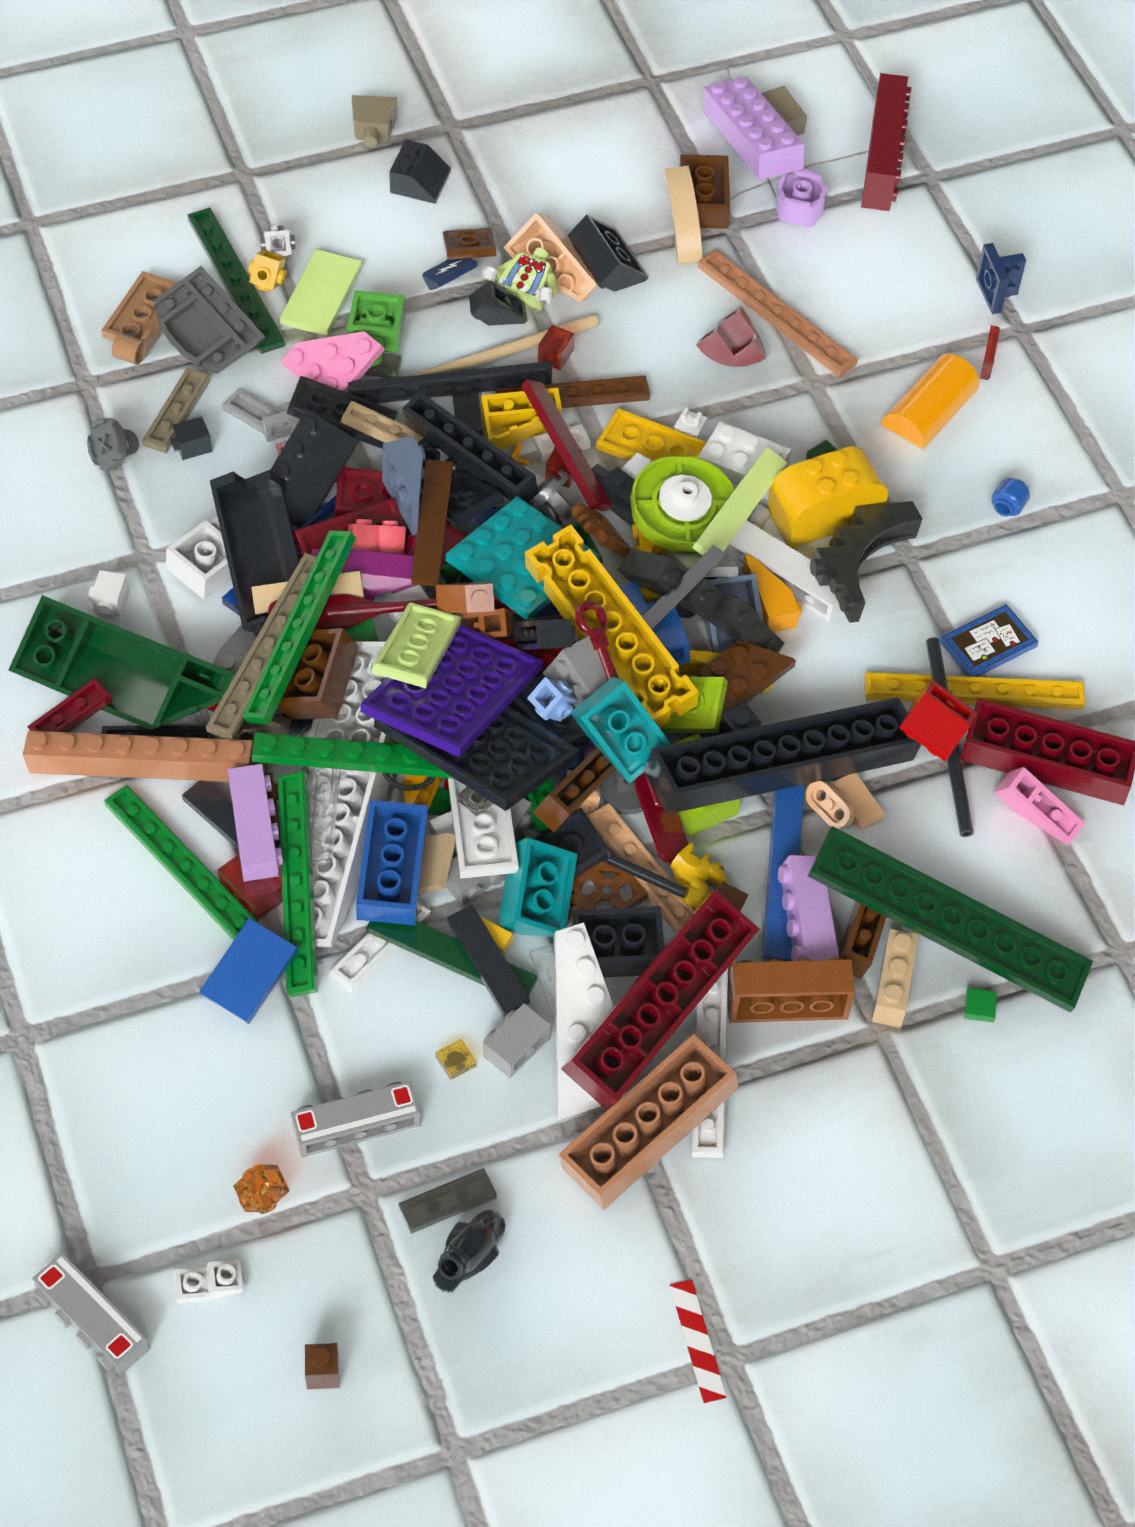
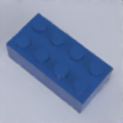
M370 800L356 900V920L415 925L428 824V805Z

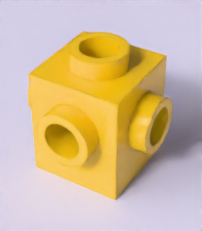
M264 249L258 252L255 260H252L249 266L248 274H251L249 282L256 284V288L263 291H271L280 284L282 285L286 277V270H284L286 257Z

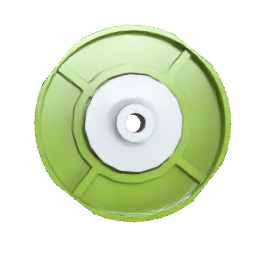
M687 456L659 458L644 467L635 479L630 496L633 521L647 539L662 548L674 552H697L692 548L733 493L734 487L719 468L700 458Z

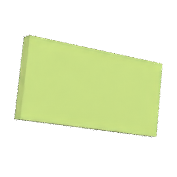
M315 249L280 317V324L328 336L362 269V261Z
M409 602L375 660L372 673L426 688L459 629L462 617Z

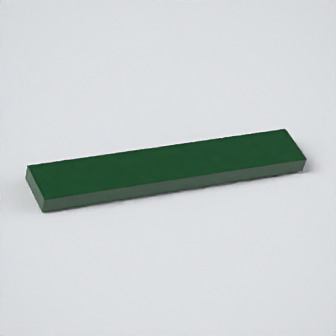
M369 921L366 926L367 933L484 985L456 938L416 921L415 925ZM508 963L529 997L538 981V976Z

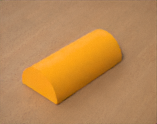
M944 354L940 356L885 415L881 425L924 450L979 389V377L975 369L968 361L958 355Z

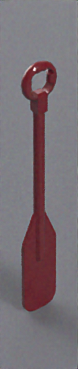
M346 594L330 595L314 630L350 628L379 614L404 612L409 602L437 609L436 598L379 603ZM494 597V607L503 606L510 612L516 613L503 602ZM278 600L269 605L268 616Z
M585 600L576 608V623L579 629L590 637L594 651L597 650L607 680H610L613 676L619 679L607 647L609 646L605 634L608 628L607 614L600 604L591 600ZM593 609L597 613L596 616L600 627L590 629L583 611ZM643 772L634 780L635 791L660 859L664 863L672 864L677 854L689 843L678 812L666 814L645 772Z

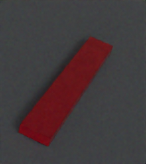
M526 380L521 385L587 505L593 510L608 511L612 507L609 499L544 384Z

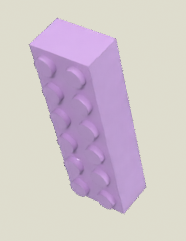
M737 77L731 81L715 82L712 85L703 87L704 113L759 180L804 169V143L748 77Z

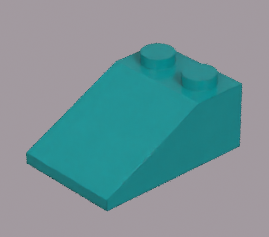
M614 676L570 712L585 734L628 783H631L644 772V767L652 748L671 745L626 682Z

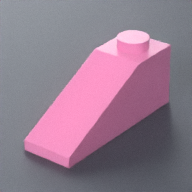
M1024 767L1010 771L993 792L1015 813L1066 845L1072 842L1085 824Z

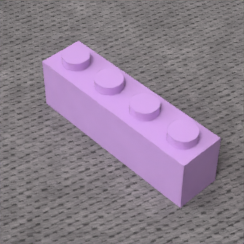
M262 764L229 768L228 775L243 881L278 877L277 865H282L283 861L281 847L275 848L274 840H279L277 823H271L270 816H275L273 798L267 799L266 793L272 792L270 775H264Z
M789 855L778 869V880L782 883L783 888L782 906L787 912L788 919L786 930L788 936L791 937L792 961L804 958L813 961L839 958L827 886L807 876L816 856Z

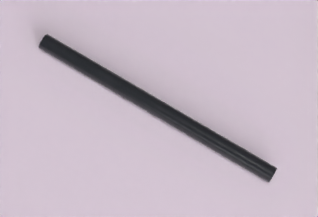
M936 637L926 640L932 679L948 691L940 641ZM957 744L946 760L959 833L961 837H969L974 834Z

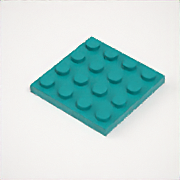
M517 496L447 552L445 561L474 582L491 581L493 583V596L528 621L550 603L551 600L544 592V580L537 583L527 570L525 552L543 541L547 546L552 544L553 535L563 528ZM583 543L584 552L590 549L596 558L599 559V554Z

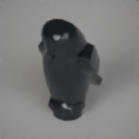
M491 1209L478 1213L469 1223L458 1222L455 1224L446 1240L444 1253L438 1261V1269L432 1277L435 1287L443 1293H453L462 1281L482 1272L496 1259L500 1253L496 1245L500 1242L506 1230L505 1219L499 1212Z

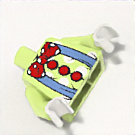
M536 248L532 256L518 253L514 259H510L499 267L484 266L482 269L481 280L489 279V281L491 280L494 283L497 281V285L525 302V305L541 311L545 300L548 305H551L552 298L558 293L556 276L552 273L551 264L546 262L549 253L542 248Z

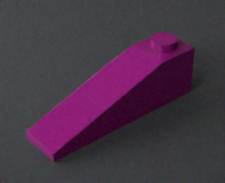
M312 549L311 555L317 557L321 549ZM351 549L340 572L342 574L361 571L364 598L371 601L375 600V596L387 592L393 594L416 586V584H411L414 556Z

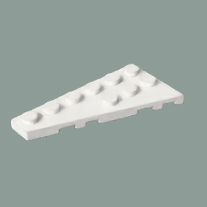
M584 923L556 931L554 934L556 1063L558 1080L557 1122L602 1108L596 1100L561 1070L563 1065L613 1007ZM639 1076L628 1088V1090L623 1094V1096L640 1082Z

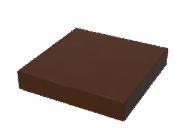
M491 228L442 232L447 260L497 256Z

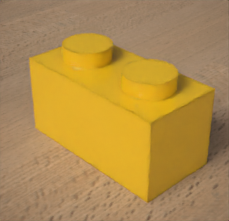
M481 917L500 951L505 955L514 941L513 934Z

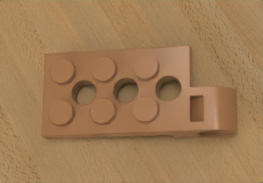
M144 271L141 272L101 330L103 338L114 341L112 345L113 357L135 365H139L162 332L157 320L154 302L148 299L159 297L177 284V282ZM142 314H147V316L143 318L136 317ZM131 331H135V332H136L135 334H132V335H126V334H125V333H129V332H131Z

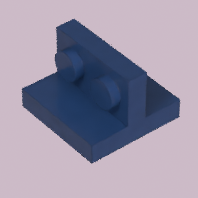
M988 243L983 245L976 281L993 315L1002 312L1005 297L1018 295L1026 258L1023 253L999 257L994 244Z

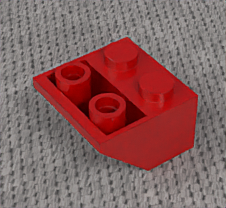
M932 679L913 701L899 728L909 738L918 741L926 747L932 755L946 761L970 728L977 712Z

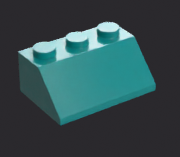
M527 837L515 843L519 870L516 873L506 874L498 926L521 935L554 937L556 931L565 929L567 926L577 854Z

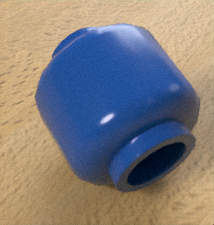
M1006 478L1001 481L992 494L991 502L998 514L1005 517L1017 516L1029 501L1030 491L1022 480Z

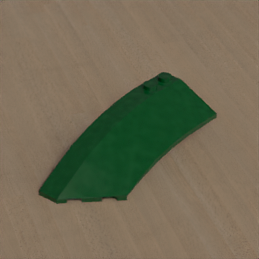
M44 595L39 600L8 669L10 672L67 696L72 695L96 678L113 699L111 703L101 710L149 730H155L220 703L236 675L190 654L120 628Z

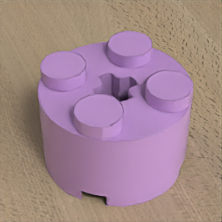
M802 169L794 171V174L788 176L786 173L780 178L776 199L777 217L780 221L812 227L821 218L824 212L827 185L821 181L820 175L813 171Z

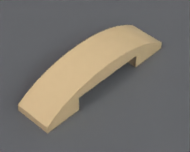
M689 166L665 168L664 175L667 194H669L678 265L697 263L702 259V245L697 204Z

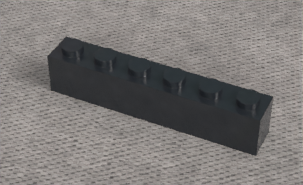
M419 391L402 408L407 427L474 476L500 491L503 497L510 502L518 496L528 503L539 492L534 473Z

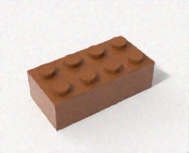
M804 958L798 961L773 959L768 962L742 960L738 963H732L728 983L730 1023L848 1020L855 994L852 961L842 960L841 958L813 961Z

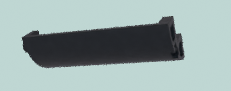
M267 470L244 479L232 471L209 481L242 629L254 633V636L257 637L268 618V613L255 614L251 587L288 582L299 564L300 558L281 477Z

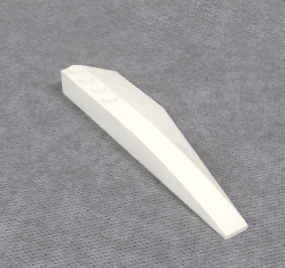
M356 642L359 647L338 718L314 719L309 737L392 744L395 740L374 727V718L360 712L361 703L387 678L372 673L373 664L386 642ZM308 767L310 770L309 802L316 946L333 947L359 883L370 800L385 801L390 784L383 777V774L379 772Z

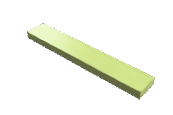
M766 447L692 548L702 556L713 545L723 552L773 484L774 478L784 469L788 462Z

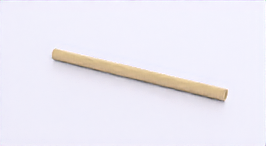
M593 314L410 376L468 370L597 327L599 325L598 319Z

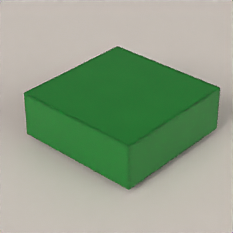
M967 988L964 1019L994 1023L996 1018L997 992Z

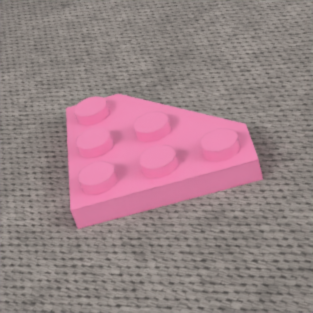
M358 332L297 342L281 360V363L298 378L301 375L348 393V382H358L385 349L366 332Z

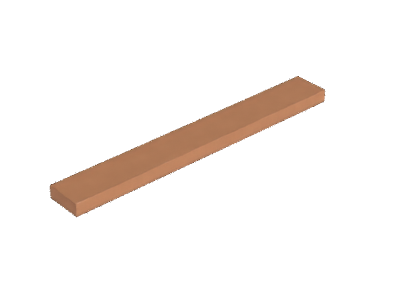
M716 249L698 261V268L839 378L857 365L858 359Z

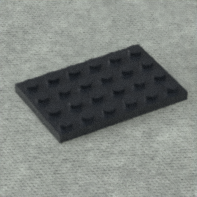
M509 706L504 709L460 757L374 719V727L504 811H507L578 759L579 749Z

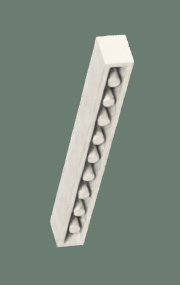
M637 452L621 470L636 479L641 470L653 462V460ZM746 520L723 551L731 560L742 567L745 555L751 554L792 590L795 600H799L801 604L828 621H831L840 611L839 602L834 593L830 591L829 585L819 586L815 576L811 574V560L800 551L784 544L779 538L766 533L758 525Z

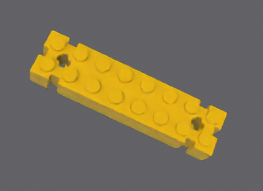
M572 525L554 534L552 544L547 546L543 541L525 552L527 570L537 583L544 580L545 594L564 619H571V624H574L576 635L580 640L589 636L585 635L576 623L575 612L577 606L585 600H591L600 604L605 610L608 617V628L605 632L609 642L607 647L619 679L626 682L660 729L670 723V715L676 712L680 717L698 705L699 691L687 675L679 677V665L593 552L590 549L584 552L583 539ZM593 609L583 611L590 629L600 627L596 616L597 613Z

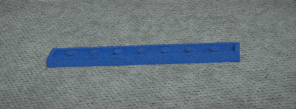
M805 784L774 791L761 959L765 960L779 959L782 961H792L791 937L788 936L786 930L788 919L787 912L782 906L783 888L782 883L778 880V869L789 855L800 856Z

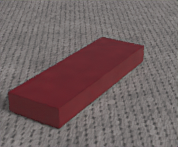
M94 678L32 722L27 728L29 731L69 733L113 701L112 696Z

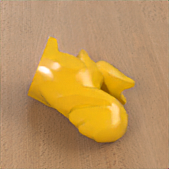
M689 843L677 854L670 868L674 873L677 883L689 888L686 898L681 899L686 905L697 908L711 893L710 887L705 881L720 888L722 882H727L728 878L725 876L724 866L720 862L709 863V853L698 859L693 855V843Z

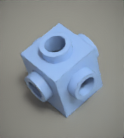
M547 677L540 682L527 698L536 707L535 711L545 720L550 718L557 721L568 717L573 710V706L578 701L571 694L573 689L569 684L561 679L556 681Z

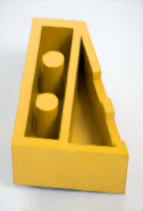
M558 388L546 389L559 413L562 415ZM524 391L481 395L480 413L484 437L499 449H506L546 432Z

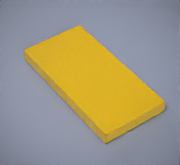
M617 408L597 440L596 449L629 461L637 452L655 461L666 456L698 458L707 442Z

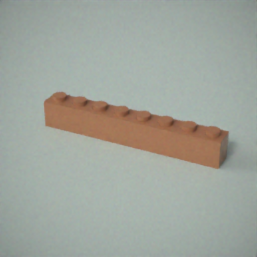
M28 731L23 750V757L29 773L229 782V768L256 765V762H252V740Z

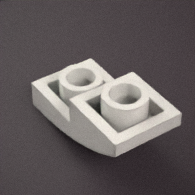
M240 1260L208 1262L207 1267L175 1269L173 1273L176 1304L212 1300L243 1292Z

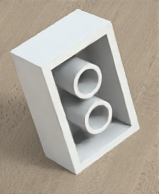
M720 421L698 458L719 468L731 481L735 490L766 447L788 462L784 469L789 466L791 449ZM770 488L760 500L761 503L768 504Z

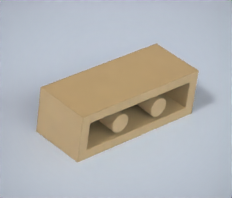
M894 929L889 930L872 1022L901 1028L909 996L918 934Z

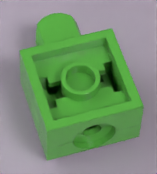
M355 290L347 325V334L366 332L384 347L385 350L383 352L398 353L405 321V295ZM383 352L371 366L380 364Z

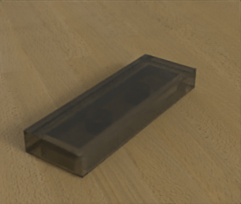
M482 1168L398 1203V1206L412 1234L496 1199L497 1193L485 1169Z

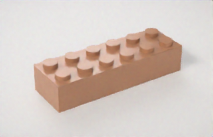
M693 1034L558 1154L562 1169L605 1210L738 1089L736 1072Z

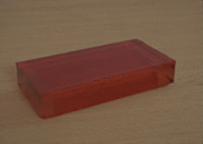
M990 326L980 379L988 380L991 376L1000 329L997 326Z

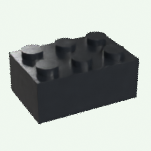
M661 906L572 910L571 926L584 923L603 977L639 976L664 947Z

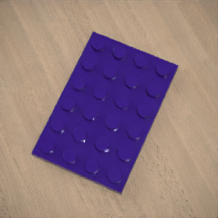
M460 625L426 688L387 677L361 703L360 712L460 757L542 670L543 660Z

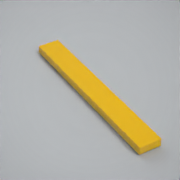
M865 672V700L883 701L899 697L901 702H913L932 680V675ZM946 676L948 691L965 704L975 705L977 698L1015 707L1084 709L1086 704L1084 682Z

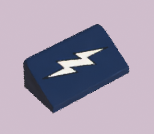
M472 258L446 260L424 272L422 277L428 289L432 291L478 267V263Z

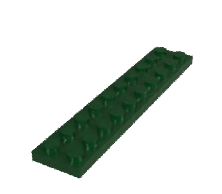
M831 826L807 875L1070 1013L1076 1007L1093 964L1092 960L834 826Z

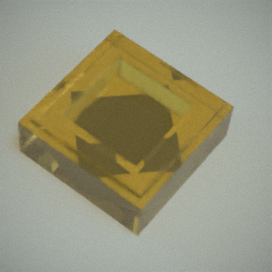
M462 1039L435 1052L436 1059L450 1080L477 1067L476 1060Z

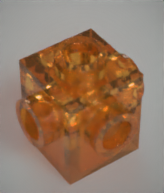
M255 1164L252 1168L246 1170L242 1175L243 1177L233 1185L244 1211L259 1212L260 1214L274 1210L277 1206L276 1203L290 1191L278 1165Z

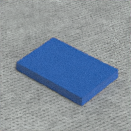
M249 918L199 993L250 1024L299 949Z

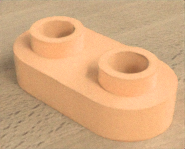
M818 781L808 786L806 790L807 803L830 827L834 826L835 828L843 829L852 824L855 817L853 806L829 782ZM822 791L826 793L824 800L821 798ZM841 810L844 811L843 819L839 816Z

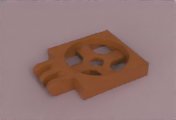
M578 502L572 508L571 514L583 526L586 533L592 535L601 546L625 558L631 548L608 519L596 510L590 509L583 503Z
M600 862L573 880L569 906L571 909H569L568 917L572 919V910L596 909L594 905L602 900L609 901L614 908L636 907L647 900L648 893L631 874L607 863ZM610 872L618 876L613 879L605 878L601 873ZM590 879L596 886V890L585 896L582 888L584 883ZM629 883L632 897L625 901L619 895V889ZM604 886H610L613 892L611 894H604L601 889Z

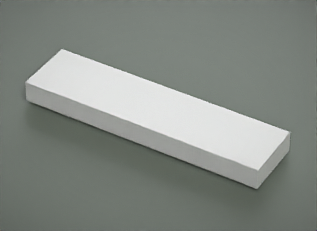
M418 901L416 921L424 923L431 916V910ZM368 933L329 970L330 976L350 992H353L398 946Z

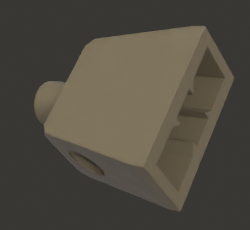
M352 95L355 138L363 140L364 145L367 147L376 146L377 141H388L397 120V98Z

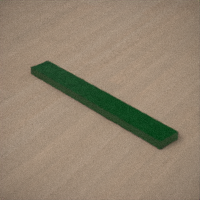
M211 208L187 214L189 224L230 298L265 336V339L257 345L261 354L285 347V341L253 283L249 282L248 274Z

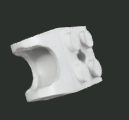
M218 517L210 521L204 520L170 545L166 551V569L204 600L231 580Z

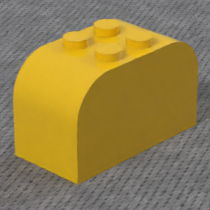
M851 446L785 468L774 478L773 484L770 486L767 509L770 512L772 522L784 542L793 549L834 535L836 527L849 526V520L852 518L855 506L885 504L887 502L888 489L863 450L859 447Z

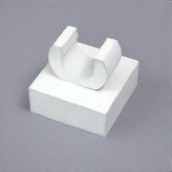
M686 407L677 420L674 429L699 439L707 425L708 417L703 416L701 412H691Z

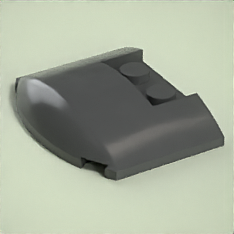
M202 266L153 300L154 308L157 311L158 323L172 346L187 360L202 369L212 371V373L219 374L265 339L263 333Z

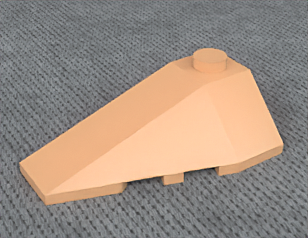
M536 212L504 247L513 259L518 253L532 256L536 248L546 250L549 253L546 262L551 264L552 273L556 276L558 289L579 302H583L598 286V283L564 232L549 215Z

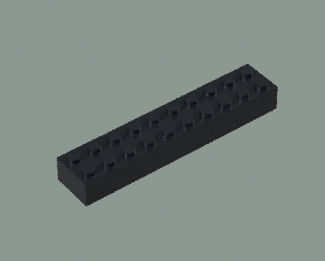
M899 697L652 748L644 767V772L668 815L913 761L922 744L909 738L899 728L907 714V710Z

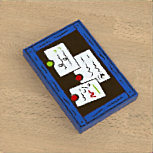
M1007 604L942 635L940 643L968 677H978L1036 648L1039 642Z

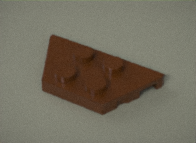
M739 640L699 670V677H724L728 681L722 715H724L742 702L748 703L793 669L796 660L792 657Z

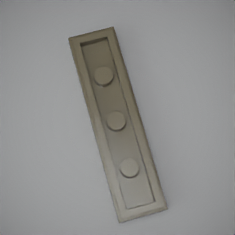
M190 368L185 369L142 440L143 446L163 453L169 451L172 446L170 442V436H173L172 425L187 421L211 381L209 374Z

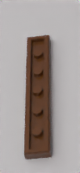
M646 375L544 384L546 389L558 388L562 408L648 401L650 399ZM522 386L495 389V394L523 391Z
M427 460L411 584L425 586L439 584L453 462Z

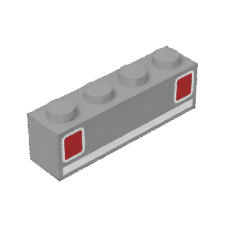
M410 1081L404 1083L393 1082L385 1088L363 1090L351 1097H336L328 1100L327 1103L316 1106L305 1105L298 1108L297 1111L291 1112L292 1125L301 1158L420 1127V1111Z
M60 1253L32 1278L36 1288L33 1292L35 1297L45 1307L50 1304L56 1310L54 1315L65 1328L70 1325L77 1332L75 1335L77 1340L87 1350L92 1347L99 1354L96 1358L107 1371L114 1369L121 1376L150 1350L147 1338L63 1253Z

